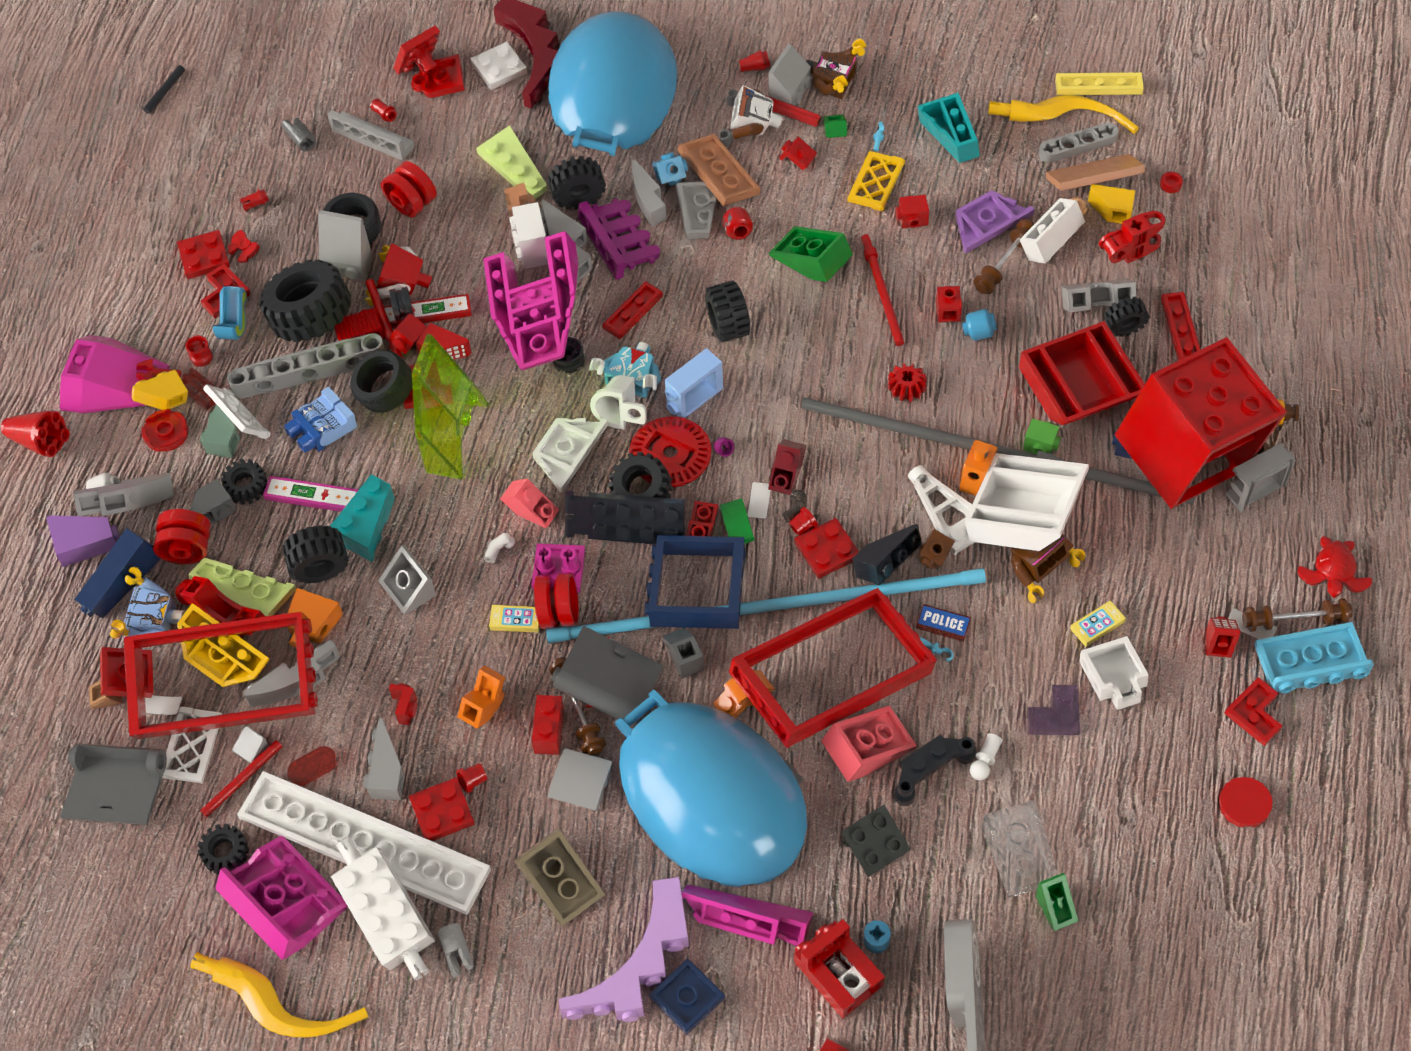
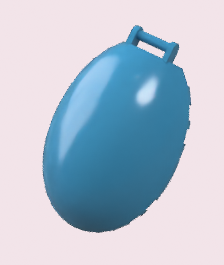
M609 11L590 17L569 33L553 60L549 79L548 99L556 126L560 127L566 136L572 137L574 135L572 147L576 148L583 146L608 152L609 155L615 156L617 146H621L622 149H629L637 144L641 146L651 138V134L656 129L661 127L662 121L668 115L677 85L675 55L671 45L657 26L637 14Z
M652 690L648 694L649 697L626 717L615 721L617 728L626 736L620 748L619 767L622 787L627 802L637 817L639 824L651 840L667 857L680 867L692 871L701 879L713 880L724 886L740 887V885H760L772 881L788 870L798 858L804 845L807 829L806 805L801 788L793 772L779 753L751 727L732 715L713 707L685 702L667 703L655 690ZM655 705L658 707L640 721L633 730L630 728L634 722Z

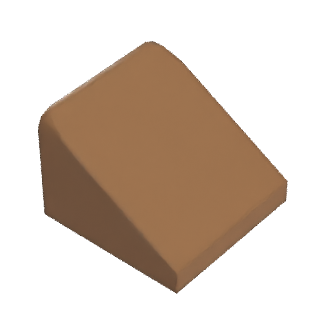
M101 680L89 686L91 709L121 703V696L101 695Z

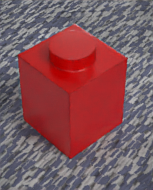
M409 313L395 328L388 341L406 355L416 344V341L427 326Z

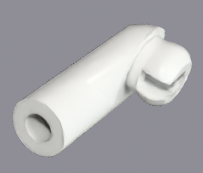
M502 533L493 539L488 546L484 560L488 563H495L500 549L504 546L507 549H511L515 544V538L510 536V533Z

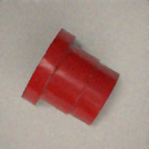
M802 507L799 510L800 513L788 522L798 536L818 526L814 516L805 507Z
M479 763L466 769L460 768L456 771L457 779L467 794L472 792L474 787L487 781L486 772Z

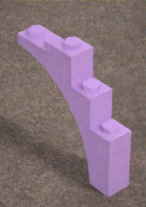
M679 877L653 881L651 917L639 946L631 958L615 974L601 984L580 994L560 998L559 1007L562 1018L567 1017L569 1020H576L582 1018L583 1015L593 1013L596 1016H603L609 1014L612 1010H615L617 1020H622L623 1022H633L638 1020L639 1017L644 1016L640 985L654 987L666 979L663 950L678 952L683 950L684 947H689Z

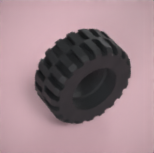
M317 259L315 261L305 260L303 263H294L293 266L286 267L279 274L276 273L272 276V280L268 281L261 291L259 305L275 335L287 341L301 342V340H312L316 336L319 338L324 335L323 333L332 331L336 324H340L344 316H347L349 312L351 294L339 270L333 264Z

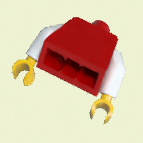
M391 243L390 247L388 245L382 247L383 253L380 252L378 255L384 264L376 285L381 300L390 298V289H396L397 291L407 286L409 295H412L415 285L429 288L432 276L420 272L423 260L410 247H399ZM367 289L366 295L369 298H365V301L369 306H374Z

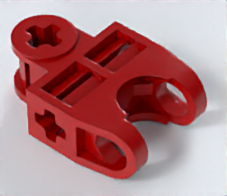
M1158 211L1141 213L1122 221L1121 229L1104 235L1098 245L1107 252L1111 263H1118L1124 259L1128 264L1159 248L1161 236L1158 232L1164 228L1166 218ZM1158 218L1161 222L1152 224L1149 222V219ZM1151 238L1157 241L1154 244L1149 243Z

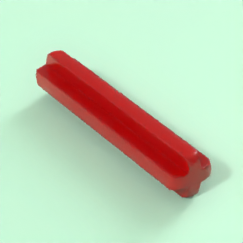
M766 95V97L773 101V112L817 127L820 123L821 116L819 114Z

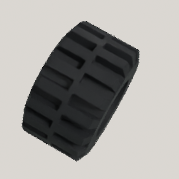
M732 280L707 287L705 291L706 308L713 331L720 342L723 343L749 335V312L738 284Z
M637 452V456H634L633 453L627 454V459L622 457L619 459L620 464L613 466L612 469L615 472L610 473L609 479L612 482L608 483L611 494L671 498L669 492H673L671 476L657 457L654 458L652 454L647 453L645 456L643 452ZM641 475L652 476V483L647 491L641 494L629 493L630 485L635 478Z
M317 525L296 531V533L289 536V539L284 541L282 546L289 576L299 583L310 584L330 580L338 576L348 566L349 559L342 534L337 528H332L331 526Z

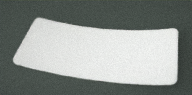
M752 483L748 517L766 518L771 491L768 489L769 484Z
M1235 608L1232 609L1228 619L1236 620L1241 632L1257 639L1274 636L1277 629L1276 626H1273L1272 630L1267 631L1263 626H1257L1255 632H1250L1248 627L1243 625V613Z
M153 695L152 698H145L146 713L175 715L178 713L182 697Z

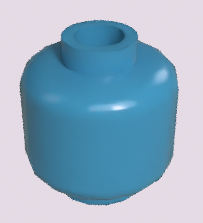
M987 309L968 313L966 315V322L962 323L965 336L970 335L973 341L991 338L994 335V331L997 330L994 313H989Z

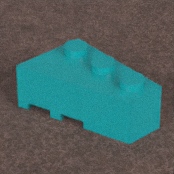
M371 474L330 525L341 532L345 548L371 562L374 561L376 547L381 541L384 525L387 524L395 501L391 484Z

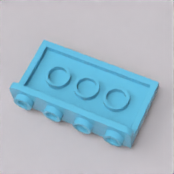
M1353 622L1259 639L1254 644L1268 685L1281 693H1289L1296 688L1302 687L1310 689L1328 682L1330 684H1337L1349 678L1362 679L1370 674L1374 666L1373 661L1366 658Z

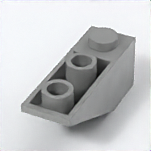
M379 718L378 725L373 728L372 732L374 748L373 751H369L368 765L370 766L369 774L365 775L364 788L368 790L371 799L401 800L405 776L382 718Z

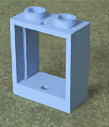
M706 348L666 378V407L673 415L676 414L678 417L686 418L723 389L722 361Z

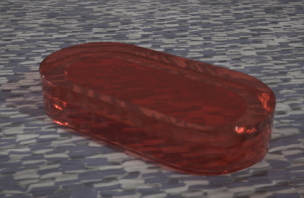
M318 747L294 760L288 767V777L295 785H306L333 770L337 764V757L330 747Z

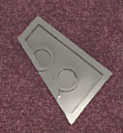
M704 182L677 183L676 191L687 239L709 238L716 197Z

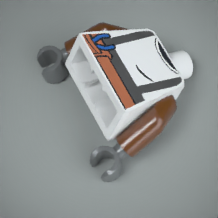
M744 85L739 92L735 89L729 91V96L726 98L727 104L734 106L730 125L732 132L728 129L721 130L720 141L724 146H729L732 143V138L739 139L746 136L763 135L768 126L779 128L782 116L772 113V99L764 96L758 89H750Z

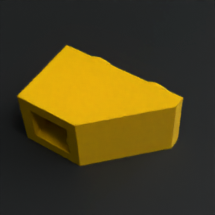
M1091 184L1088 202L1107 222L1122 224V221L1131 218L1135 190Z
M172 370L170 372H161L152 379L137 382L132 388L131 398L135 402L160 410L172 409L186 403L188 390L176 370Z

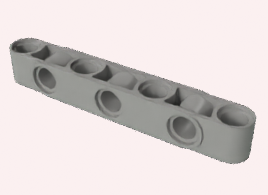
M368 334L237 368L228 374L227 380L237 398H247L353 371L364 357L373 352L385 350L381 336L378 334Z

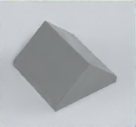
M401 545L378 581L403 614H408L435 597L436 593L430 576L407 547Z

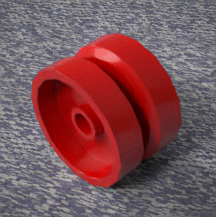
M409 161L402 162L395 168L394 173L389 174L381 181V189L386 199L398 212L409 218L417 216L423 210V207L429 205L437 196L432 180L419 166Z
M187 509L164 511L157 519V534L155 535L153 545L155 555L175 564L199 563L203 558H206L209 543L207 540L211 529L209 519L203 514Z
M559 573L555 581L549 574L536 576L534 582V603L538 624L541 629L555 628L558 620L563 627L577 626L579 620V599L573 573Z

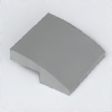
M564 748L547 797L598 811L604 787H607L614 762Z

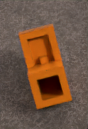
M487 666L480 668L474 689L462 697L457 717L476 729L487 723L500 707L505 693L502 692L505 677Z
M753 670L769 692L772 693L775 688L761 670ZM733 678L724 685L726 690L713 702L718 710L728 713L735 718L748 705L754 706Z

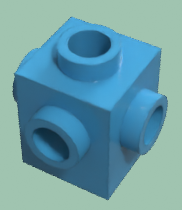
M671 152L661 155V160L652 162L657 183L659 184L668 183L669 186L681 183V178L686 177L685 171H688L687 164L684 158L681 159L680 155H674Z

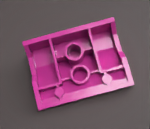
M279 836L258 848L248 862L232 871L225 867L220 869L215 888L281 960L306 946L348 908L343 897L283 836Z

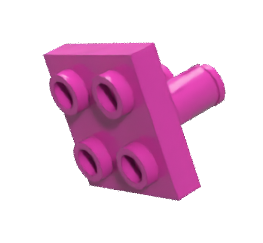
M537 543L531 585L532 590H534V582L537 575L549 574L555 581L559 573L571 572L576 581L577 591L581 592L586 552L585 546Z

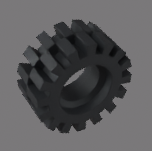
M1135 296L1132 299L1126 297L1124 301L1120 299L1117 304L1114 302L1112 307H1108L1106 309L1107 312L1104 313L1107 326L1116 337L1118 335L1124 337L1125 334L1129 336L1133 331L1134 333L1138 332V328L1143 329L1145 327L1144 324H1147L1149 322L1148 319H1150L1143 301Z
M240 459V464H237L236 461L232 462L233 467L228 465L226 467L227 472L223 471L222 473L223 478H221L223 487L236 504L239 501L241 505H245V501L252 504V499L254 498L258 501L260 499L259 494L263 495L264 489L267 486V479L262 467L256 461L253 464V461L248 459L247 463H245L244 459ZM244 477L253 478V481L247 486H236V483Z
M220 824L215 825V831H212L210 827L207 830L209 835L203 834L201 836L203 842L199 841L198 843L200 848L198 854L202 862L210 872L213 871L217 875H219L220 869L225 867L232 871L235 869L234 867L243 865L241 861H247L248 858L246 853H249L246 839L242 832L238 831L237 827L232 825L230 828L229 824H224L223 828H221ZM225 841L231 842L233 850L230 854L221 858L214 855V849L218 844Z

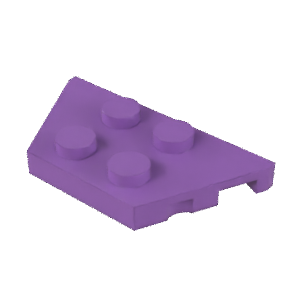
M992 190L957 209L956 220L964 252H970L1014 227L1020 220H1026L1033 216L1035 209L1031 206H1028V208L1016 204V200L1003 197Z

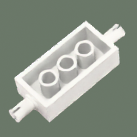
M352 838L344 839L343 841L346 846L340 842L337 845V849L344 857L347 866L332 875V880L382 966L391 971L405 962L413 979H421V974L427 975L429 969L418 952L436 940L385 854L375 847L361 856Z

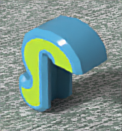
M224 286L220 291V324L213 325L214 335L218 339L239 340L244 334L246 326L244 304L247 302V295L243 287Z

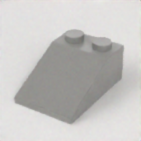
M320 210L318 213L319 260L333 264L339 270L341 276L365 280L372 265L373 256L363 219Z

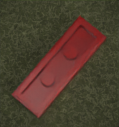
M645 281L602 324L603 329L620 340L663 297V292Z

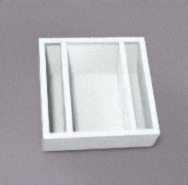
M996 453L965 520L969 541L1035 551L1042 550L1060 538L1088 472L1089 464Z

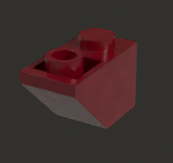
M786 439L778 444L768 487L769 490L792 495L802 468L807 445Z

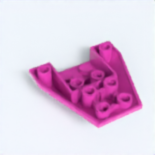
M88 335L76 339L61 374L60 410L83 414L146 406L133 401L131 398L133 386L140 381L136 378V372L148 373L147 370H136L137 364L153 359V365L156 368L169 369L170 367L168 364L113 338Z

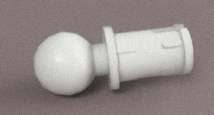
M989 733L986 736L980 752L976 753L978 761L973 762L970 766V774L975 780L986 779L990 773L989 765H994L995 763L994 757L1003 741L995 734Z

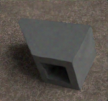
M215 479L196 491L190 510L203 514L212 525L222 518L228 517L232 512L236 511V508L223 485L218 479Z
M686 628L662 636L681 679L704 670L703 654L694 636Z

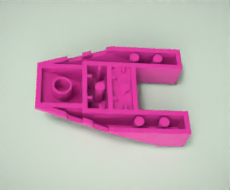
M566 231L544 238L550 277L518 287L515 264L504 252L483 259L491 317L498 326L499 332L505 339L510 352L522 371L563 358L565 354L576 293L579 263L576 243Z

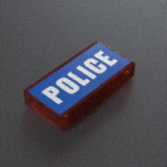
M923 604L916 629L964 642L971 617Z

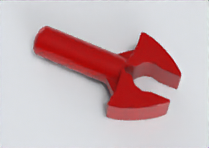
M148 359L138 363L136 370H147L148 373L136 372V378L140 381L149 380L161 372H170L174 369L156 368L153 365V359ZM176 370L177 374L181 378V371Z

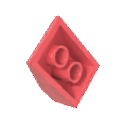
M890 705L834 723L821 740L847 782L867 776L917 747Z

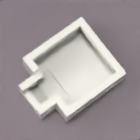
M1127 636L1081 650L1080 664L1100 701L1111 698L1116 710L1140 703L1142 695L1140 688L1147 687L1149 675Z

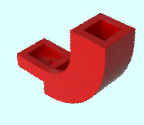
M194 576L180 593L190 605L193 603L220 623L266 617L260 610L241 606L226 597L208 578ZM253 632L236 635H238L240 638H243L245 634L251 636Z

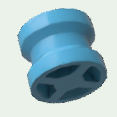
M879 920L872 921L866 925L863 942L867 950L872 953H882L889 947L891 933L888 925Z

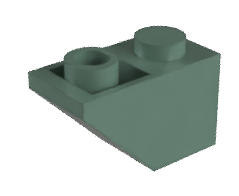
M216 404L214 411H211L209 414L206 430L202 432L200 441L206 454L233 458L240 437L231 419Z

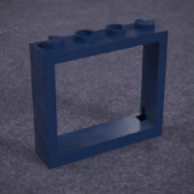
M657 535L656 545H652L651 551L654 564L649 566V578H652V583H647V597H650V600L645 602L644 609L645 615H649L650 627L739 629L745 564L744 537ZM664 555L733 556L729 606H658Z

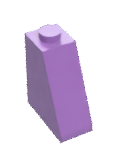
M53 515L46 517L56 556L63 567L109 552L117 542V539L120 538L117 526H112L107 517Z

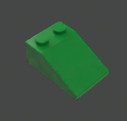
M794 226L769 252L770 257L805 277L823 282H828L853 255L844 233Z

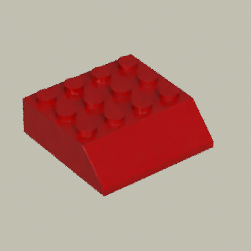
M1105 321L1024 350L1020 356L1019 369L1049 419L1062 425L1135 399L1145 385Z

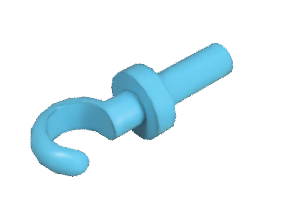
M882 121L878 122L879 130L873 135L875 140L874 151H879L880 141L884 140V125Z
M920 637L924 645L931 649L932 654L936 652L941 655L942 652H947L950 658H947L946 661L949 662L953 659L954 654L951 649L939 648V643L936 642L934 645Z

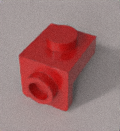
M798 136L792 142L788 140L781 147L783 152L779 159L782 161L788 157L803 171L817 155V152Z
M399 683L398 685L390 684L388 689L391 697L399 700L395 711L398 723L409 725L411 717L416 715L418 706L414 688L404 683Z

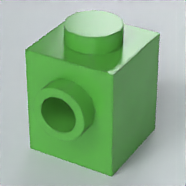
M1032 418L1025 436L1023 450L1037 454L1038 451L1052 454L1053 449L1058 450L1061 437L1058 436L1059 426Z

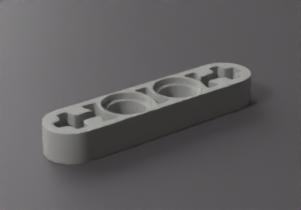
M1103 123L1053 138L1040 144L1038 155L1042 161L1049 163L1104 147L1116 142L1119 130L1113 123ZM1091 137L1094 139V141L1086 142L1083 140V138ZM1071 143L1074 145V147L1066 148L1063 146V144Z

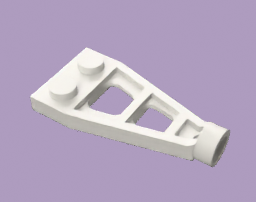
M923 465L915 467L909 473L908 478L914 484L935 529L955 540L950 551L956 555L975 543L969 541L965 524L972 504L934 478ZM936 490L947 498L945 502L937 507L934 506L928 495ZM951 507L957 508L964 513L965 518L953 526H948L942 516V513Z

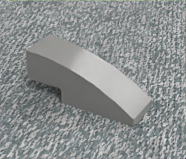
M635 160L632 162L635 197L645 219L654 227L667 219L666 205L661 201L660 186Z

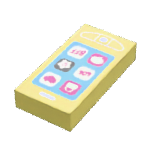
M1110 600L1073 623L1070 629L1083 645L1087 647L1125 623L1126 618Z
M492 605L489 624L491 631L539 633L540 626L535 607Z

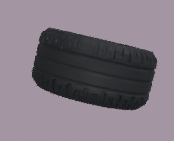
M352 192L340 194L324 206L323 211L367 217L363 223L369 245L379 235L381 219L378 208L368 196Z
M380 350L367 355L357 364L351 376L350 387L354 397L365 408L372 412L384 413L397 408L406 400L413 388L414 376L410 366L398 354L389 350ZM393 370L390 381L382 389L371 392L377 378Z

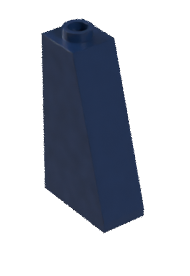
M126 528L74 600L82 605L80 610L88 616L92 617L95 614L104 618L136 585H129L125 582L127 575L131 578H136L134 574L129 572V569L131 567L138 568L141 571V578H143L161 558L155 555L152 544Z

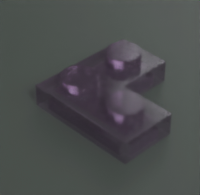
M1052 685V707L1027 708L1028 735L1080 734L1078 685Z

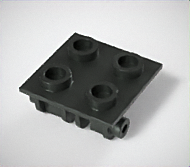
M884 804L841 831L844 836L842 838L843 844L851 848L867 877L911 850Z

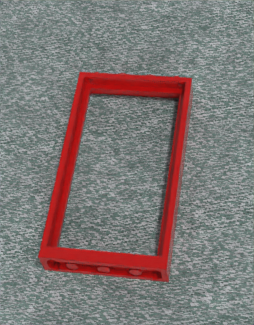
M876 588L732 658L729 673L783 745L788 748L930 675L937 659L932 654V651L920 640L917 632L913 631L906 623L903 615L898 613L892 606L889 598H886L879 588ZM873 608L917 664L795 726L751 666L865 610Z
M294 612L124 637L129 736L139 740L315 715V707H318L317 693L313 691V682H316V672L314 667L311 666L314 648L313 644L309 642V633H312L310 618L302 612ZM295 626L300 704L147 725L142 648Z

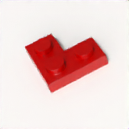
M223 263L206 275L208 282L216 290L200 300V302L211 316L216 319L220 316V291L224 286L243 287L247 297L251 295V292Z
M1259 677L1224 712L1226 716L1264 747L1283 726L1264 711L1276 699L1278 692Z

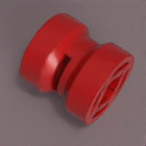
M197 335L186 341L185 348L193 365L203 367L212 361L213 353L205 337Z

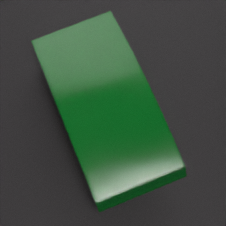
M740 498L721 504L720 509L728 537H744L745 544L755 541L743 499Z

